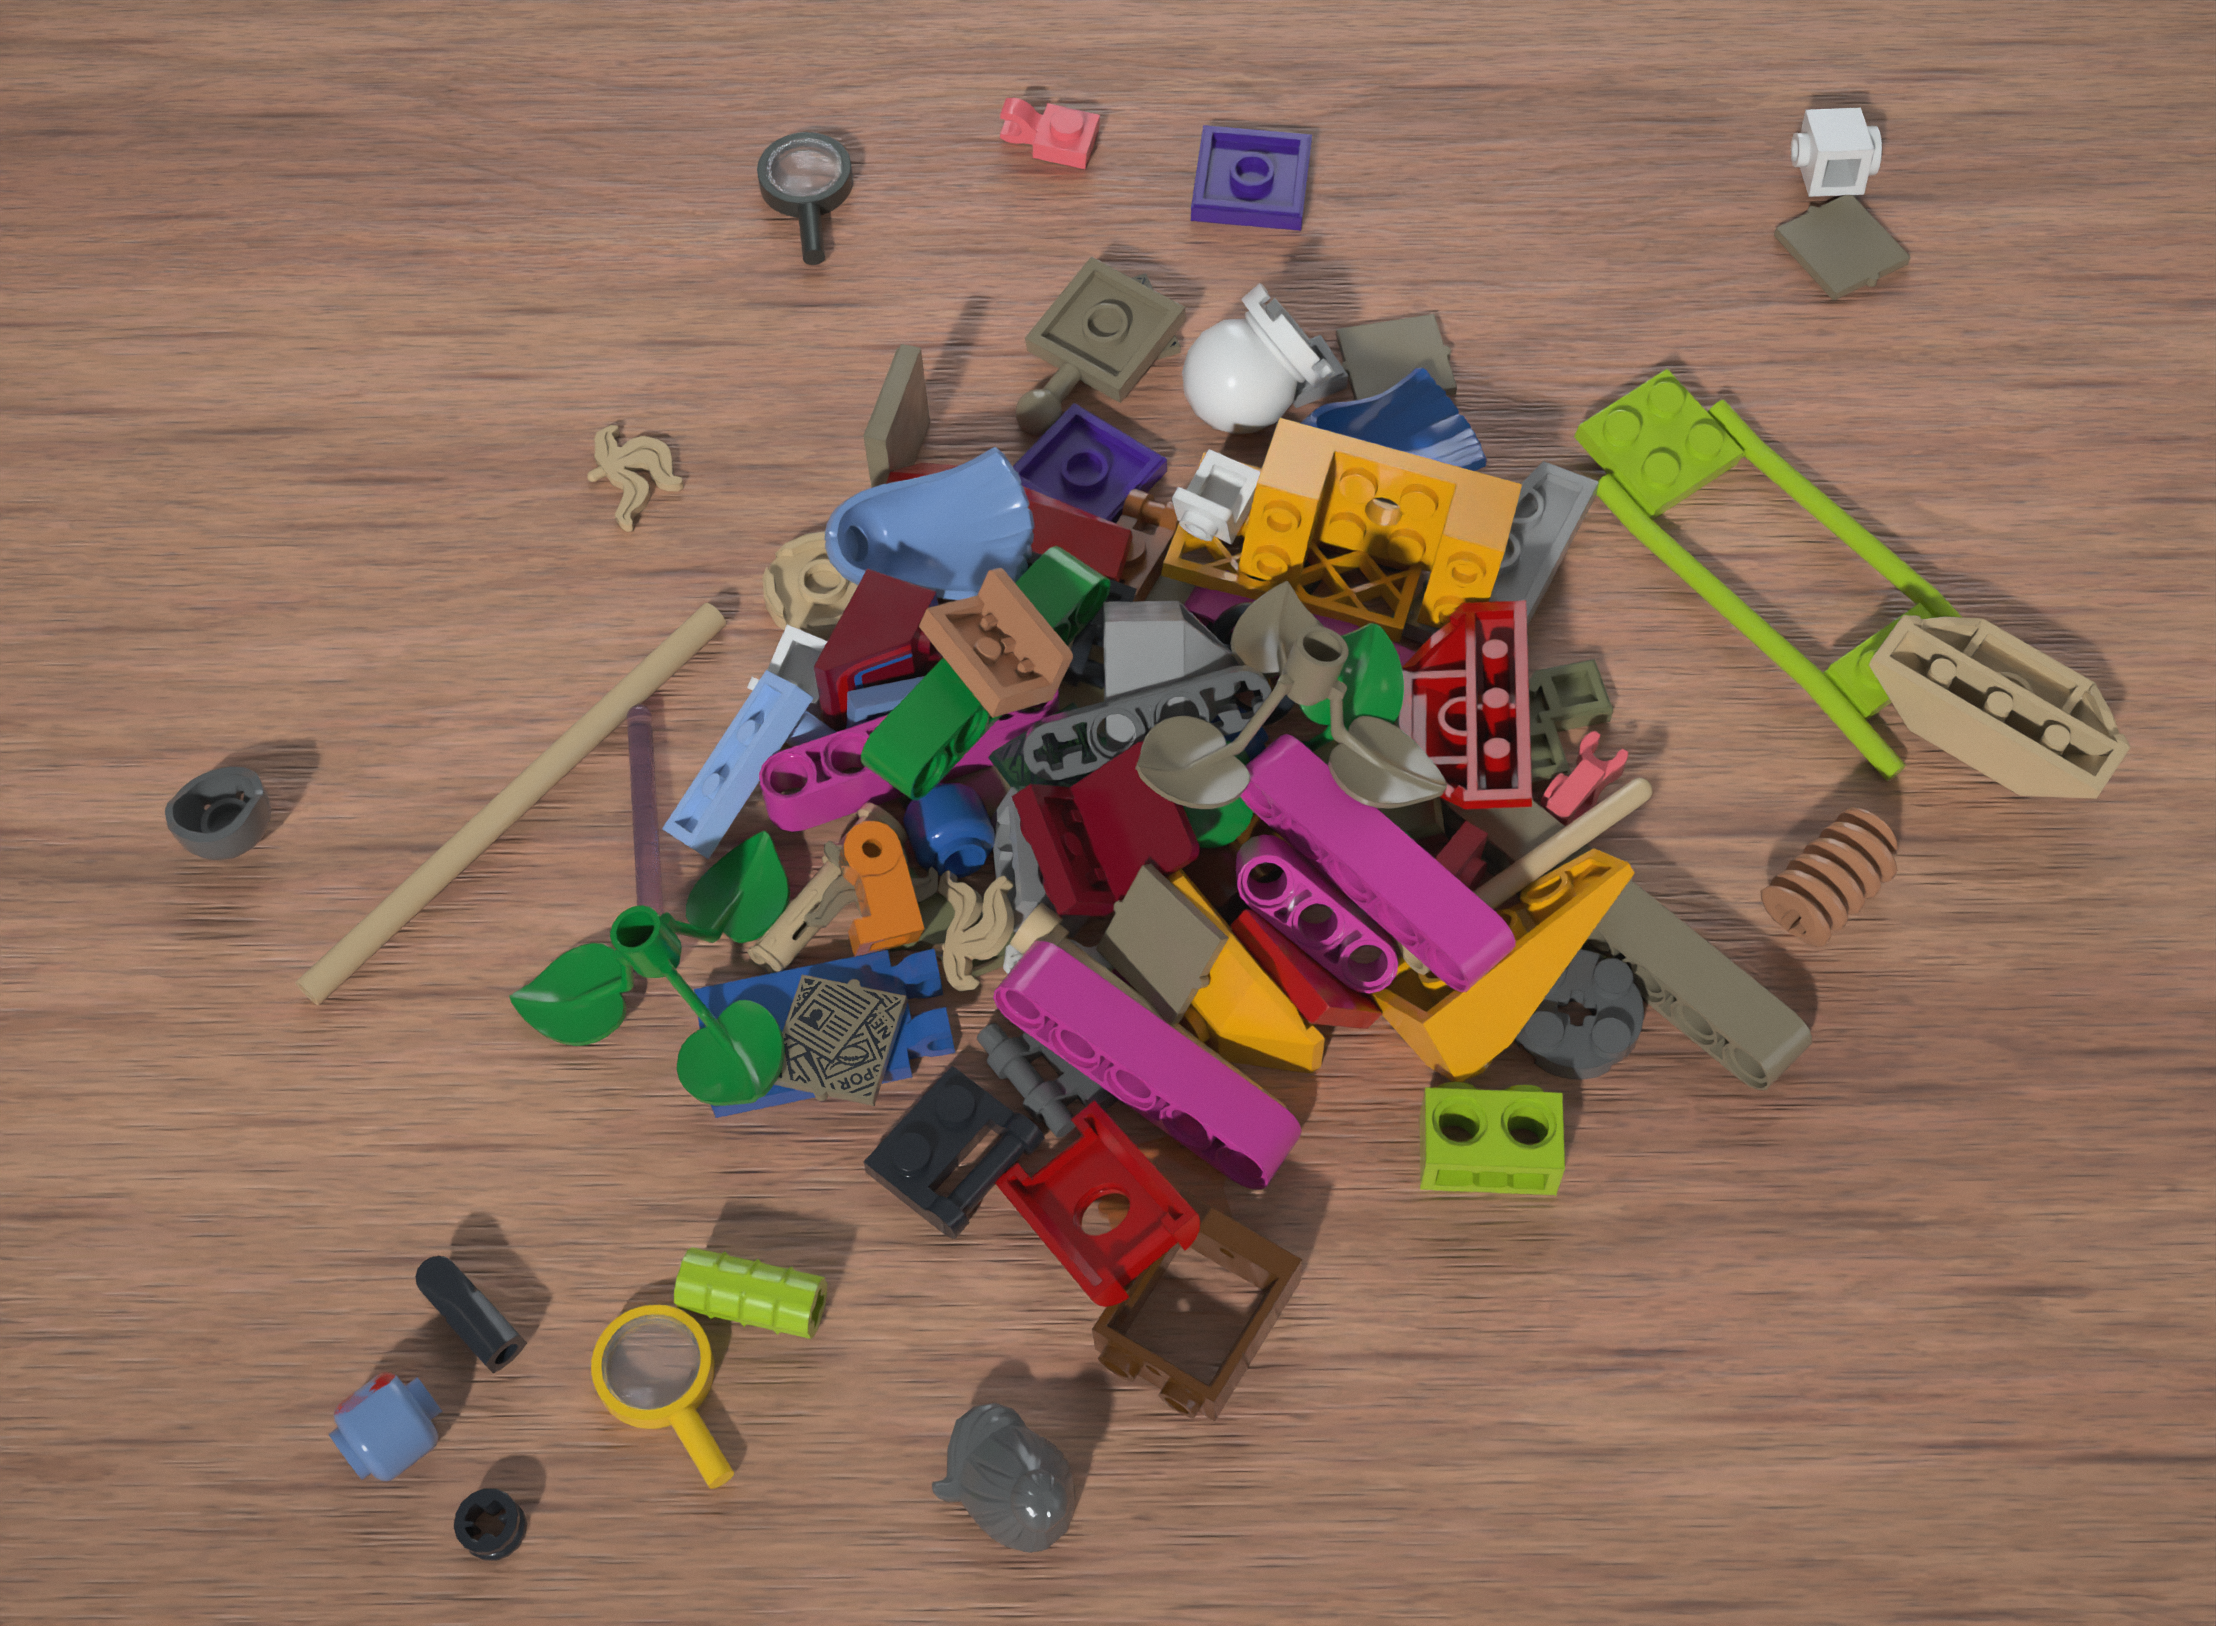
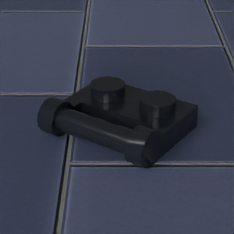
M951 1066L863 1163L865 1172L943 1234L956 1239L970 1223L967 1215L993 1188L998 1178L1007 1172L1023 1153L1031 1155L1045 1138L1041 1130L1029 1118L1018 1112L1014 1113L954 1066ZM990 1130L1001 1136L998 1142L947 1198L935 1193Z

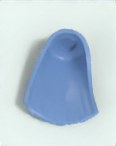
M993 447L955 468L914 479L879 485L865 489L848 498L832 512L828 520L824 538L826 541L825 549L830 563L842 577L856 585H859L868 568L936 591L937 598L961 600L978 595L989 570L1003 568L1014 583L1027 571L1028 563L1026 560L1032 555V548L1030 546L1034 539L1032 532L1035 528L1033 514L1028 508L1029 501L1024 487L1021 486L1022 481L1018 472L1014 470L1006 456L997 447Z

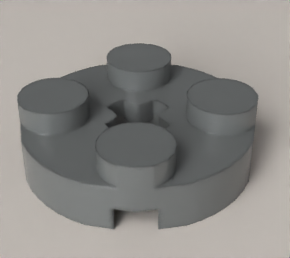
M1580 949L1514 1039L1518 1047L1520 1048L1522 1043L1526 1051L1536 1058L1534 1064L1545 1072L1561 1078L1591 1079L1609 1072L1612 1065L1620 1062L1625 1056L1627 1058L1635 1048L1643 1025V1001L1639 990L1633 983L1631 969L1619 959L1606 958L1598 953ZM1569 1002H1578L1589 1009L1592 1015L1585 1016L1582 1026H1575L1570 1024L1568 1014L1558 1012V1007L1568 1006Z

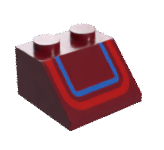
M867 568L814 665L822 715L826 725L836 732L846 729L848 691L923 677L939 663L943 656L919 627L926 609L938 606L936 591Z

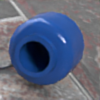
M938 783L925 797L919 800H912L907 806L903 817L905 831L918 864L925 871L933 867L939 876H942L947 870L954 873L958 878L973 874L984 864L995 844L994 828L982 798L972 787L960 783Z

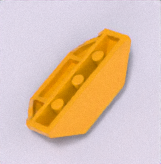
M1180 869L1168 875L1166 879L1229 938L1207 975L1209 977V985L1198 990L1179 1024L1228 1062L1310 1074L1320 1068L1324 1050V1036L1305 1018L1231 931L1232 928L1185 872Z

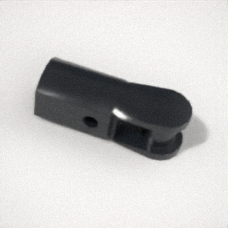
M433 1256L423 1261L418 1267L415 1277L419 1290L439 1313L446 1318V1322L492 1373L503 1369L520 1354L527 1342L450 1259L444 1256Z

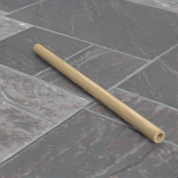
M709 603L703 604L295 982L298 988L313 1003L320 1005L726 626V620L713 605Z

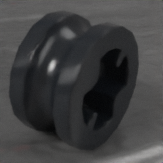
M484 1488L471 1493L461 1502L455 1513L454 1530L456 1538L473 1556L482 1560L497 1561L510 1556L520 1547L525 1538L527 1521L524 1511L507 1493L501 1490ZM502 1509H505L506 1513L498 1517L505 1525L502 1533L497 1537L485 1533L476 1541L474 1535L482 1532L475 1524L478 1516L483 1512L495 1516Z

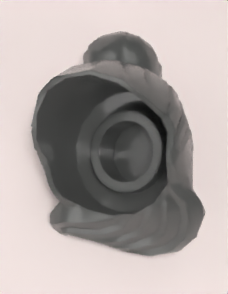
M997 1403L974 1406L956 1420L947 1450V1475L943 1480L932 1483V1491L939 1499L947 1502H962L969 1515L989 1537L1005 1547L1027 1553L1048 1549L1068 1531L1075 1512V1486L1070 1465L1064 1458V1454L1046 1438L1040 1437L1027 1428L1022 1418L1014 1409Z

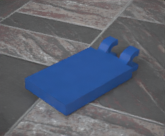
M935 949L911 954L896 966H891L888 950H883L857 957H849L694 989L696 995L716 1019L732 1003L739 1000H750L766 1008L776 1019L782 1032L802 975L846 984L852 979H857L861 987L904 995L907 997V1001L912 998L923 999L944 995ZM907 1002L882 1084L912 1078L910 1059L955 1053L946 1007L923 1012L911 1020ZM698 1017L699 1028H705V1024ZM773 1085L764 1097L757 1099L754 1103L726 1106L711 1105L715 1117L719 1118L815 1098V1095L806 1091Z

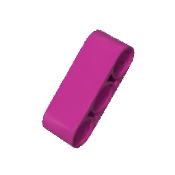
M1263 834L1252 837L1242 845L1236 859L1237 887L1240 897L1250 908L1349 988L1360 993L1371 994L1382 991L1392 983L1397 975L1398 960L1394 941L1390 933L1284 840L1273 835ZM1264 862L1274 863L1284 870L1280 878L1270 883H1259L1252 879L1249 873L1256 865ZM1313 904H1324L1333 910L1330 918L1317 924L1308 923L1299 915L1303 909ZM1363 945H1375L1383 951L1378 959L1367 964L1357 963L1350 958L1351 953Z

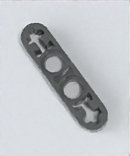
M1246 665L1233 666L1048 716L1035 722L1027 731L1023 745L1024 760L1029 770L1046 780H1061L1097 770L1136 743L1144 741L1149 731L1155 725L1162 722L1160 712L1168 700L1174 697L1190 699L1198 708L1197 718L1209 723V709L1201 690L1213 687L1214 701L1232 696L1234 694L1233 684L1238 681H1245L1249 690H1261V696L1252 699L1251 705L1253 710L1247 713H1240L1236 704L1216 707L1221 721L1211 724L1223 736L1243 731L1272 690L1266 677L1256 668ZM1111 714L1126 716L1135 727L1133 739L1122 748L1107 747L1097 736L1099 723ZM1087 722V740L1095 755L1082 757V744L1063 750V761L1058 764H1051L1048 755H1036L1034 750L1043 746L1044 734L1054 733L1058 742L1077 739L1078 730L1074 724Z

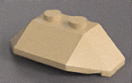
M1903 615L1869 663L1873 673L1910 731L2020 796L2097 799L2131 748L2124 734L2119 733L2113 714L2095 682L1983 618L1938 617L1921 619L1920 616Z

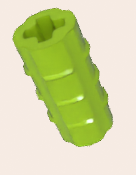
M691 1247L683 1257L676 1278L674 1304L677 1305L678 1309L708 1315L710 1319L717 1317L739 1322L743 1327L752 1325L774 1330L777 1335L782 1332L812 1339L821 1322L826 1304L828 1283L825 1277L796 1271L792 1266L787 1269L761 1263L759 1259L752 1261L730 1256L726 1251L716 1253Z

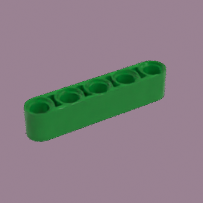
M1058 546L1049 548L1015 583L1067 646L1100 611L1103 602L1107 599L1111 585L1107 577ZM943 657L870 734L861 753V762L863 766L910 799L919 800L932 791L1002 715L992 718Z

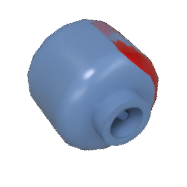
M384 1372L377 1375L337 1405L334 1411V1421L337 1428L331 1431L329 1436L361 1480L372 1474L381 1481H390L436 1447L439 1439L438 1432L431 1420L440 1414L442 1410L418 1377L405 1386L396 1375Z

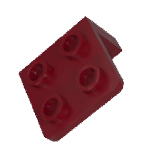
M1144 741L1136 743L1071 787L1029 784L1011 796L1020 817L1021 832L1025 840L1032 847L1044 877V890L1050 901L1055 905L1058 915L1106 916L1114 911L1115 902L1125 898L1142 865L1152 864L1166 878L1168 875L1193 862L1199 855V843L1183 805L1176 804L1157 794L1139 777L1138 771L1135 769Z

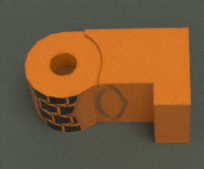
M864 821L855 825L847 833L838 856L839 868L843 877L854 885L862 914L861 918L853 920L848 930L854 957L917 942L925 928L906 859L896 832L887 824L879 821Z

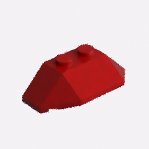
M1526 600L1462 603L1450 615V622L1433 634L1402 667L1404 697L1399 713V729L1419 745L1441 772L1448 786L1446 791L1440 796L1441 798L1463 809L1532 807Z

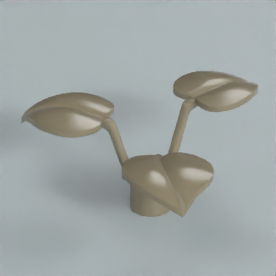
M1288 581L1272 588L1255 600L1241 615L1231 636L1232 653L1241 666L1246 665L1256 668L1266 678L1279 676L1274 690L1240 735L1233 742L1226 745L1222 733L1215 726L1202 719L1190 716L1168 718L1155 725L1146 735L1141 747L1139 760L1135 767L1139 777L1152 790L1176 804L1197 809H1214L1228 805L1242 795L1250 781L1248 769L1235 755L1245 749L1283 697L1287 695L1295 703L1304 706L1315 705L1327 698L1330 699L1331 735L1340 744L1332 750L1328 759V767L1337 785L1354 800L1375 808H1399L1440 797L1448 787L1441 772L1429 756L1413 739L1393 724L1379 718L1362 716L1355 719L1348 731L1343 724V697L1347 691V686L1337 679L1348 657V646L1339 634L1325 628L1307 610Z

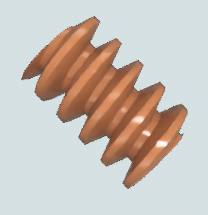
M1853 807L1842 811L1835 823L1825 827L1818 839L1810 842L1801 855L1789 862L1786 870L1774 876L1770 885L1760 890L1761 901L1765 910L1775 922L1805 943L1816 947L1825 946L1830 941L1831 930L1837 931L1846 925L1848 921L1847 914L1859 913L1864 906V898L1875 897L1880 891V882L1891 881L1896 876L1898 869L1896 861L1892 856L1896 854L1898 849L1896 837L1887 823L1869 811Z

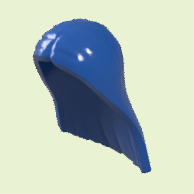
M1415 368L1396 385L1373 397L1348 402H1334L1320 406L1301 422V424L1472 471L1485 467L1487 462L1481 443L1463 415L1459 414L1457 407L1447 397L1446 392L1436 384L1435 380L1424 368Z

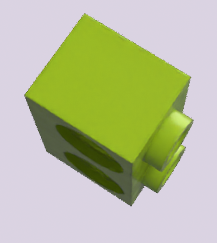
M1448 1082L1439 1085L1437 1088L1425 1087L1419 1114L1420 1190L1557 1195L1565 1171L1562 1093L1544 1092L1543 1089L1534 1085H1515L1505 1090H1480L1468 1083ZM1448 1126H1458L1468 1131L1472 1139L1465 1142L1452 1141L1441 1132V1129ZM1514 1129H1527L1536 1134L1541 1142L1533 1145L1522 1144L1516 1141L1509 1132Z

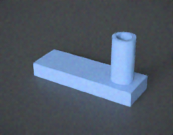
M766 670L662 829L709 859L760 781L759 773L761 767L770 756L778 753L785 742L795 747L836 733L835 730L806 711L813 697L795 684Z

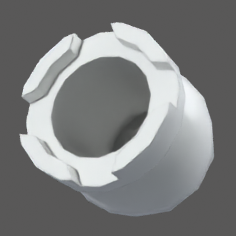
M1261 283L1242 298L1243 303L1249 310L1245 313L1246 319L1223 320L1203 331L1188 350L1182 370L1184 395L1195 415L1213 429L1235 435L1259 432L1277 422L1293 403L1298 382L1301 383L1307 380L1316 389L1335 373L1324 358L1318 362L1320 358L1309 346L1312 341L1276 298L1267 305L1264 304L1270 299V296Z

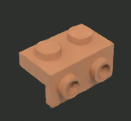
M1003 568L988 571L977 596L927 608L919 625L920 629L992 718L1052 701L1073 659L1072 651Z

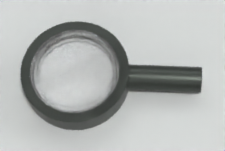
M813 132L794 133L776 140L762 153L757 166L759 186L763 199L772 209L786 216L799 218L803 261L809 265H818L825 260L821 215L839 207L849 196L853 185L851 161L843 145L829 136Z

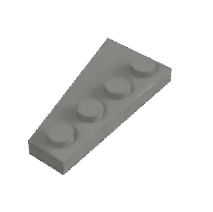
M1545 461L1521 483L1522 488L1505 553L1489 602L1526 600L1527 627L1596 497L1599 484L1596 480ZM1429 578L1423 583L1422 591L1411 603L1402 636L1422 644L1440 630V628L1417 622Z

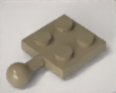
M1090 257L1025 337L1028 352L1059 369L1043 389L1030 390L1019 399L1016 406V419L1020 427L1031 435L1042 436L1062 416L1061 403L1079 380L1121 403L1185 323V307L1101 261Z

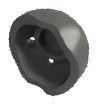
M224 767L206 772L184 785L167 803L165 817L168 829L184 849L207 860H227L246 853L262 839L271 819V806L268 794L256 772L244 767ZM244 793V797H243V801H242V800H240V799H241V795ZM206 805H211L207 810L204 809Z

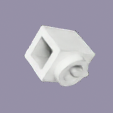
M1861 108L1805 110L1801 133H1794L1792 137L1791 161L1793 167H1800L1809 197L1864 195L1868 176L1876 175L1880 167L1882 156L1880 130L1877 126L1866 125Z

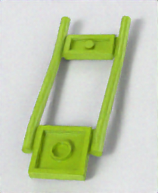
M1665 369L1581 423L1574 438L1607 473V475L1598 480L1599 484L1596 495L1627 530L1795 680L1886 781H1890L1906 767V764L1867 722L1869 718L1892 703L1870 668L1869 663L1903 615L1920 616L1921 619L1938 617L1963 618L1937 589L1767 446L1724 399L1714 404L1707 412L1668 369ZM1743 457L1749 460L1916 604V606L1832 663L1824 672L1817 668L1653 521L1736 466Z

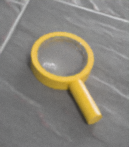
M645 1305L631 1309L617 1317L600 1335L591 1359L592 1380L607 1410L620 1421L637 1428L657 1429L672 1425L710 1489L722 1486L733 1477V1469L696 1410L710 1391L715 1371L713 1351L700 1324L686 1312L667 1305Z

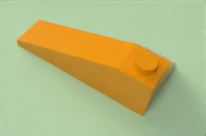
M1593 848L1523 888L1520 893L1521 902L1508 909L1495 911L1511 929L1516 946L1467 992H1459L1452 989L1432 971L1425 975L1417 973L1401 956L1397 959V975L1392 983L1382 991L1366 994L1383 1012V1017L1428 1067L1453 1082H1464L1466 1079L1484 1072L1490 1066L1492 1059L1511 1045L1635 873L1630 863Z

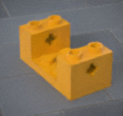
M1279 418L1256 484L1238 571L1264 580L1278 581L1279 584L1288 581L1293 588L1297 587L1313 539L1354 551H1364L1369 555L1404 565H1416L1422 567V570L1431 572L1417 622L1441 629L1450 622V615L1462 603L1489 602L1505 553L1522 484ZM1386 498L1392 500L1399 506V509H1383L1376 505L1372 499Z

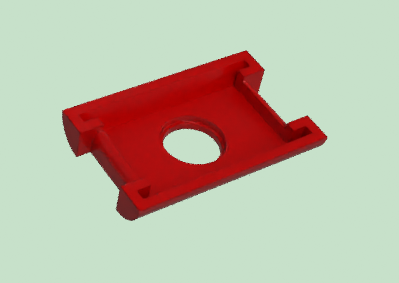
M1094 1100L1071 1119L1081 1133V1137L1033 1176L1029 1177L1019 1163H1016L1000 1176L995 1184L1088 1297L1099 1306L1109 1307L1128 1299L1129 1295L1123 1288L1178 1243L1186 1251L1193 1244L1199 1233L1200 1218L1198 1213ZM1112 1193L1122 1194L1129 1199L1130 1207L1128 1213L1117 1227L1101 1235H1088L1083 1231V1215L1096 1199Z

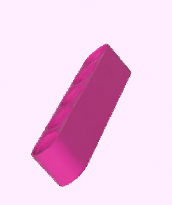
M1058 689L1052 701L1031 706L1041 708L1036 712L1017 710L1003 714L939 783L1003 762L1002 758L1010 744L1012 746L1004 761L1013 759L1021 742L1019 739H1025L1023 736L1026 735L1029 728L1035 722L1060 713ZM888 715L770 756L761 767L759 780L768 817L772 823L782 830L791 832L802 831L856 813L864 803L868 802L879 805L905 796V794L863 766L861 762V753L867 739ZM1048 733L1044 734V736L1046 738L1047 744L1050 745L1051 741L1048 736ZM999 751H1002L1003 754L1000 756L997 752L1000 753ZM848 768H863L859 772L853 774L842 773L844 770ZM789 788H802L801 791L795 794H781Z
M1288 734L1281 735L1245 765L1250 774L1249 784L1240 796L1245 804L1452 989L1459 992H1467L1515 948V938L1511 929L1491 907L1375 807L1364 805L1347 795L1335 782L1328 765L1299 740Z
M1035 941L1031 944L994 991L993 998L996 1006L1013 1024L1243 1187L1252 1190H1262L1267 1187L1301 1136L1302 1130L1299 1122L1285 1107L1053 943Z

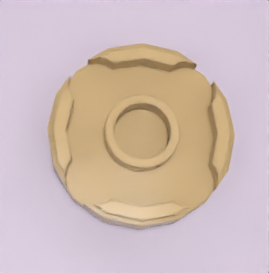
M825 532L808 533L785 543L775 553L776 559L771 563L769 570L768 566L766 567L762 577L764 600L767 611L775 624L781 629L785 630L788 624L828 641L858 585L842 577L830 563L825 549Z

